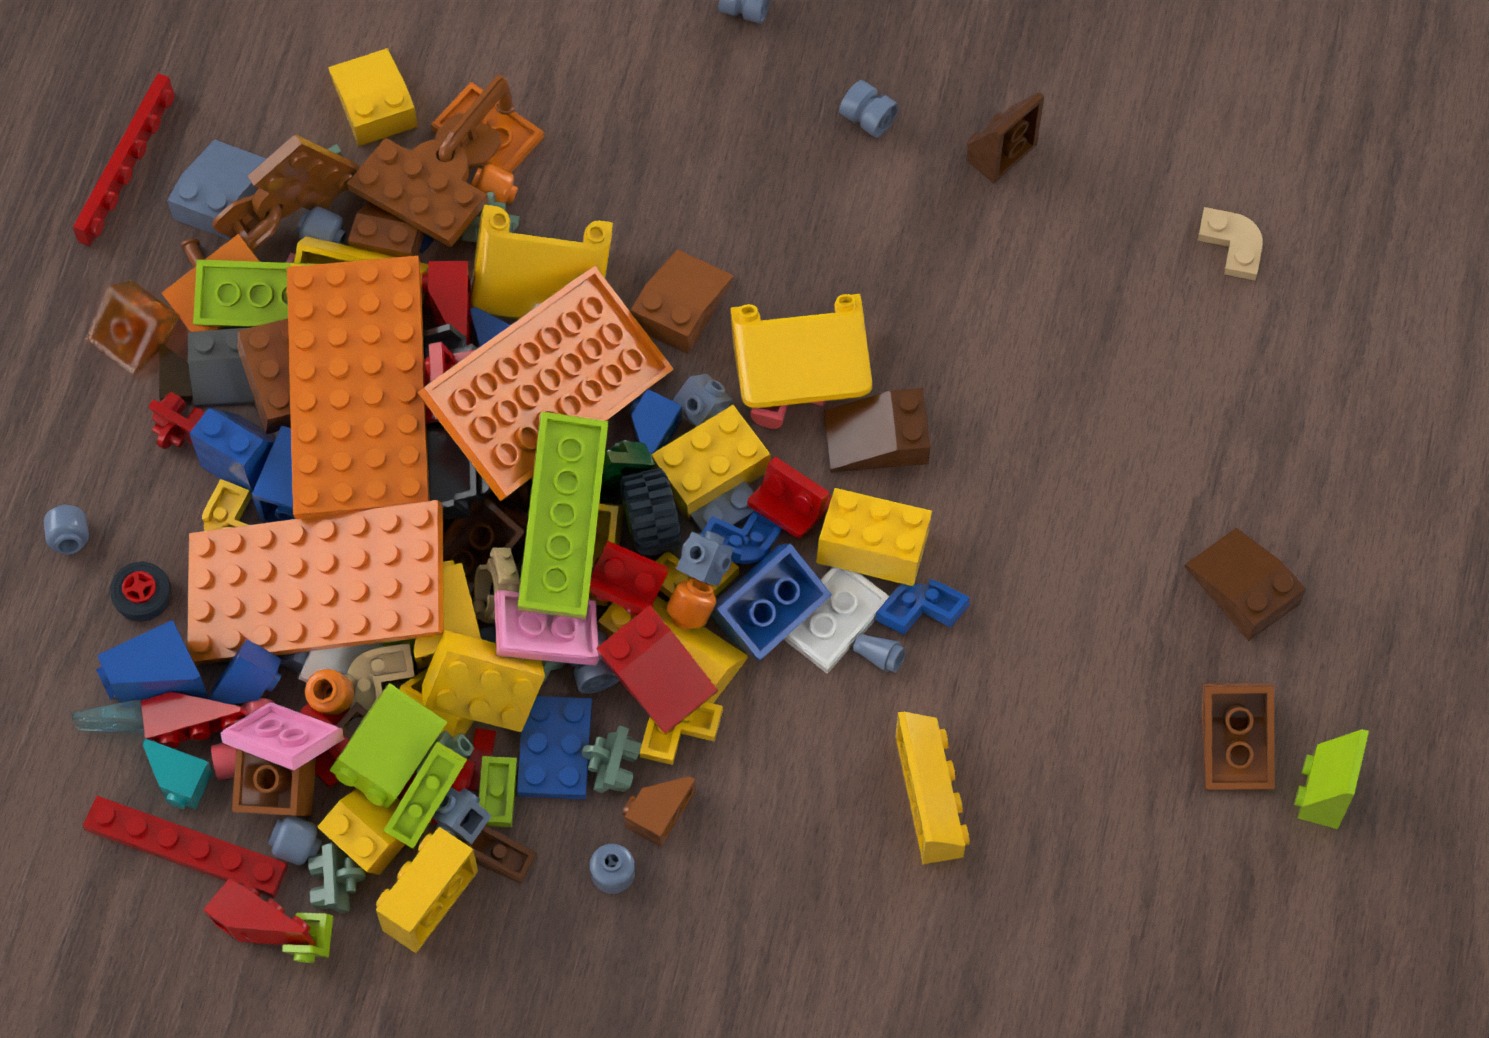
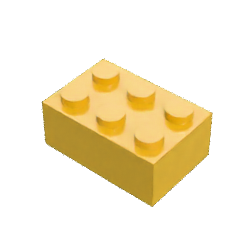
M734 405L651 454L655 463L651 470L662 468L666 473L674 502L687 521L690 520V514L742 482L746 481L747 484H750L763 476L770 462L769 451Z
M834 488L819 537L816 563L914 586L929 533L932 511Z
M444 630L421 685L424 707L522 732L545 678L542 660L497 656L496 643Z
M438 827L433 835L429 833L425 836L419 845V854L412 862L407 861L402 866L397 875L399 880L391 890L388 888L384 890L376 902V913L382 931L414 953L419 951L478 872L474 850L441 827Z

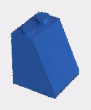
M209 408L189 433L200 466L220 479L249 490L251 494L253 493L276 436L271 433L266 435L264 429L239 414Z
M282 425L252 493L256 510L262 523L295 519L293 515L291 428Z
M173 620L97 655L102 667L96 669L102 684L110 700L117 698L122 708L141 707V700L169 692L208 699V694L200 674Z

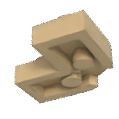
M1204 207L1197 241L1229 247L1224 275L1256 280L1263 245L1262 235L1257 225L1241 214Z
M409 642L372 648L362 652L354 659L347 672V677L352 682L354 688V698L350 709L357 702L368 711L382 693L381 682L415 677Z

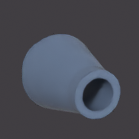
M863 633L858 635L853 646L854 652L862 655L886 673L889 671L896 673L900 669L906 655V648L900 646L899 641L868 636Z

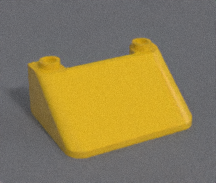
M484 205L478 224L471 290L472 307H477L494 317L519 320L533 310L536 303H543L594 265L605 278L613 222L594 221L586 227L583 242L510 233V218L507 212L498 206Z
M843 294L838 296L834 305L835 313L761 320L758 309L754 305L730 307L733 351L742 402L752 408L857 398L870 393L872 390V376L860 294Z

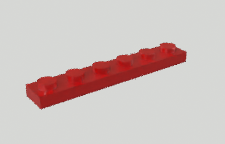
M157 73L74 223L73 229L79 243L90 246L94 238L102 233L104 220L108 212L115 209L119 199V192L123 185H127L130 182L133 167L138 159L143 158L147 148V141L151 134H155L158 131L163 112L166 108L169 109L171 107L175 93L168 76Z
M97 795L82 825L87 832L227 881L231 878L240 885L245 881L252 885L260 894L274 899L288 869V865L285 862Z

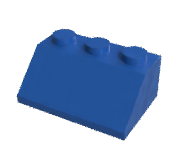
M791 543L776 546L716 600V605L710 617L727 637L757 661H760L831 597L832 594Z

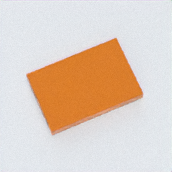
M470 82L431 124L432 131L436 133L450 116L458 113L465 114L484 90ZM495 104L481 122L492 127L500 134L501 146L490 161L483 166L492 164L512 173L542 141L544 131L515 111L507 115L499 113L496 110Z
M239 234L205 259L260 262ZM196 266L162 292V295L190 332L222 330L225 328L195 326L193 324Z

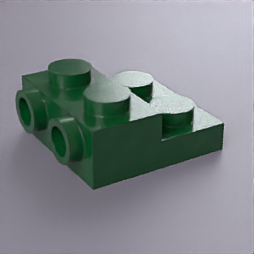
M624 440L615 444L611 450L605 451L600 501H613L621 495L619 487L621 476L648 471L655 466L645 443Z

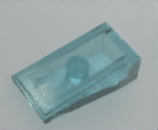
M140 700L73 712L72 719L78 730L145 735Z

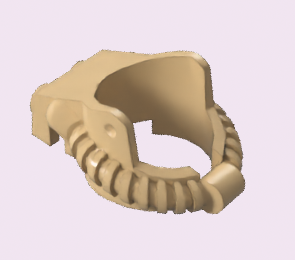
M492 548L490 552L491 558L488 559L487 564L479 565L476 569L473 597L475 602L472 605L476 619H480L485 623L495 622L494 595L497 590L519 592L520 578L510 548ZM492 582L494 585V595H490Z

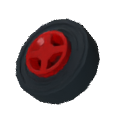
M144 561L130 563L121 568L114 576L110 586L111 600L117 612L125 618L137 622L149 621L161 615L168 607L172 596L171 583L165 572L155 564Z

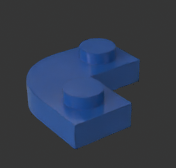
M754 510L743 529L712 516L701 534L704 535L706 530L725 537L723 544L734 548L731 561L748 564L760 561L768 555L783 529Z
M929 579V584H916L906 587V584H902L877 610L876 621L902 635L906 634L922 614L951 628L970 606V597Z

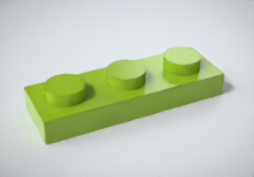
M437 741L383 831L409 847L414 848L467 759Z

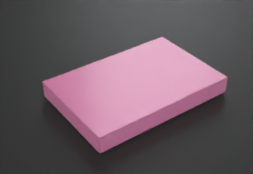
M497 590L494 595L497 656L596 666L599 661V653L596 649L598 647L596 600H588L587 616L585 619L517 610L519 592Z
M272 702L221 732L222 743L291 770H296L344 740L341 728Z

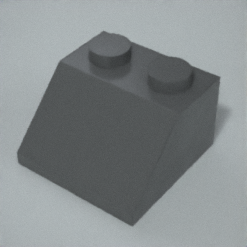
M248 328L188 332V364L194 408L256 404L237 349L238 331Z

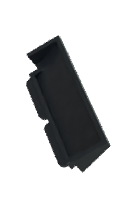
M451 324L423 331L424 359L429 357V344L442 342L452 354L478 349L473 344L466 345V336ZM440 421L427 424L430 501L438 500L443 504V519L471 518L470 502H484L485 495L491 491V488Z

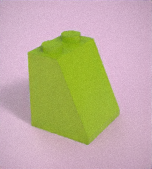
M389 683L370 707L330 771L336 774V778L341 783L347 786H354L363 792L371 803L388 809L447 724V721Z

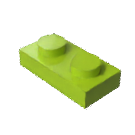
M482 756L480 801L478 804L491 815V818L486 823L487 826L512 827L517 758Z

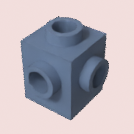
M701 374L689 377L672 401L682 405V412L688 422L699 426L727 409L733 399L725 392V388L720 382L712 379L708 374Z
M706 530L704 535L691 532L690 537L682 546V556L676 569L702 582L718 586L723 574L731 565V555L734 548L723 544L725 537Z
M450 787L432 818L438 823L435 827L436 830L438 827H441L451 835L472 844L491 818V815L478 804L480 799L465 788L459 792Z

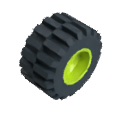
M662 468L621 476L619 484L621 500L634 552L647 557L678 550L681 544V532L671 486L666 473Z

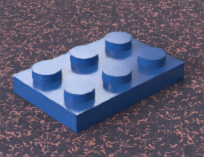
M536 697L521 732L517 784L518 797L586 800L589 760L582 756V750L584 746L590 745L591 698Z

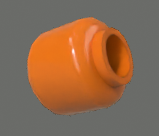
M492 164L485 165L483 169L478 167L471 183L472 186L486 194L488 192H495V202L510 205L518 190V187L513 185V173Z
M696 578L683 580L676 585L668 601L667 611L677 627L690 630L691 628H701L706 625L716 605V597L712 587L708 583Z
M323 669L310 676L306 683L305 696L311 708L322 714L334 716L343 713L350 707L354 698V688L350 679L344 674L332 669Z

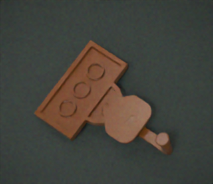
M501 74L497 75L465 114L458 113L450 116L436 132V139L420 143L412 151L385 137L347 182L349 191L451 248L480 213L483 206L489 202L488 195L485 192L468 184L466 181L469 178V168L488 163L501 146L500 134L481 121L495 104L496 110L501 114L507 115L514 111L507 78Z
M294 134L247 176L253 186L259 188L255 194L232 202L215 217L212 226L216 232L231 238L237 234L241 235L254 252L273 236L280 219L293 214L301 207L309 210L317 206L325 209L329 208L339 194L348 190L347 182L360 167L357 163ZM195 238L187 239L181 243V248L185 250L193 267L197 265V259L205 260L198 246L200 241Z

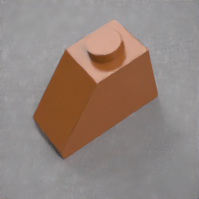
M687 776L642 788L637 797L631 796L623 809L625 828L662 847L696 791L695 779Z

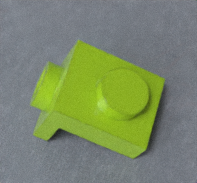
M296 913V916L310 926L311 929L308 933L316 944L315 946L283 945L282 952L294 955L293 961L301 963H315V957L329 958L333 915L324 913Z

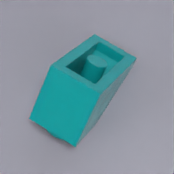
M145 738L142 745L164 798H166L165 801L179 809H184L185 806L196 809L213 774L208 761Z

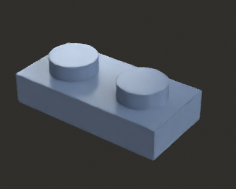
M744 481L690 514V520L700 534L712 516L739 527L748 521L754 509L747 505L748 498L754 492Z

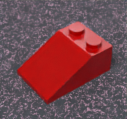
M428 261V274H422L425 307L431 308L433 321L437 327L451 324L466 336V345L472 344V319L470 312L472 308V285L468 261Z
M650 605L596 648L603 662L665 735L718 692V689Z

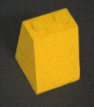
M454 561L443 562L444 630L481 639L462 563L455 564ZM442 635L416 638L413 652L417 669L430 665Z

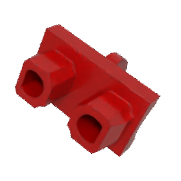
M170 392L161 402L153 399L148 405V408L153 411L152 419L156 422L152 431L159 435L157 445L162 449H167L172 444L180 448L185 440L193 444L189 433L205 414V411L195 407L187 418L181 416L180 413L184 410L186 404L180 396L173 392Z

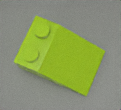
M1361 729L1317 744L1313 756L1306 755L1302 774L1307 775L1305 787L1299 785L1294 802L1295 806L1300 807L1298 819L1334 829L1339 828L1355 794L1369 731Z

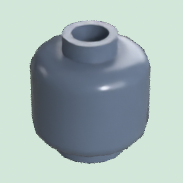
M320 206L312 210L307 209L301 216L296 228V232L300 234V240L305 236L343 244L347 234L343 230L344 221L342 217Z
M64 504L54 507L45 515L43 520L45 540L50 549L60 554L69 555L78 552L86 545L89 540L87 516L82 509Z
M288 815L283 821L277 820L268 845L272 846L273 856L300 866L306 862L308 857L317 855L322 839L316 837L318 829L314 823Z
M606 844L599 847L590 859V875L594 885L600 891L608 894H617L625 891L632 884L635 877V862L631 852L619 844Z

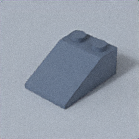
M213 140L182 173L167 201L173 219L231 240V237L216 232L212 222L232 202L255 194L259 188L253 186L247 176L262 164L266 158Z

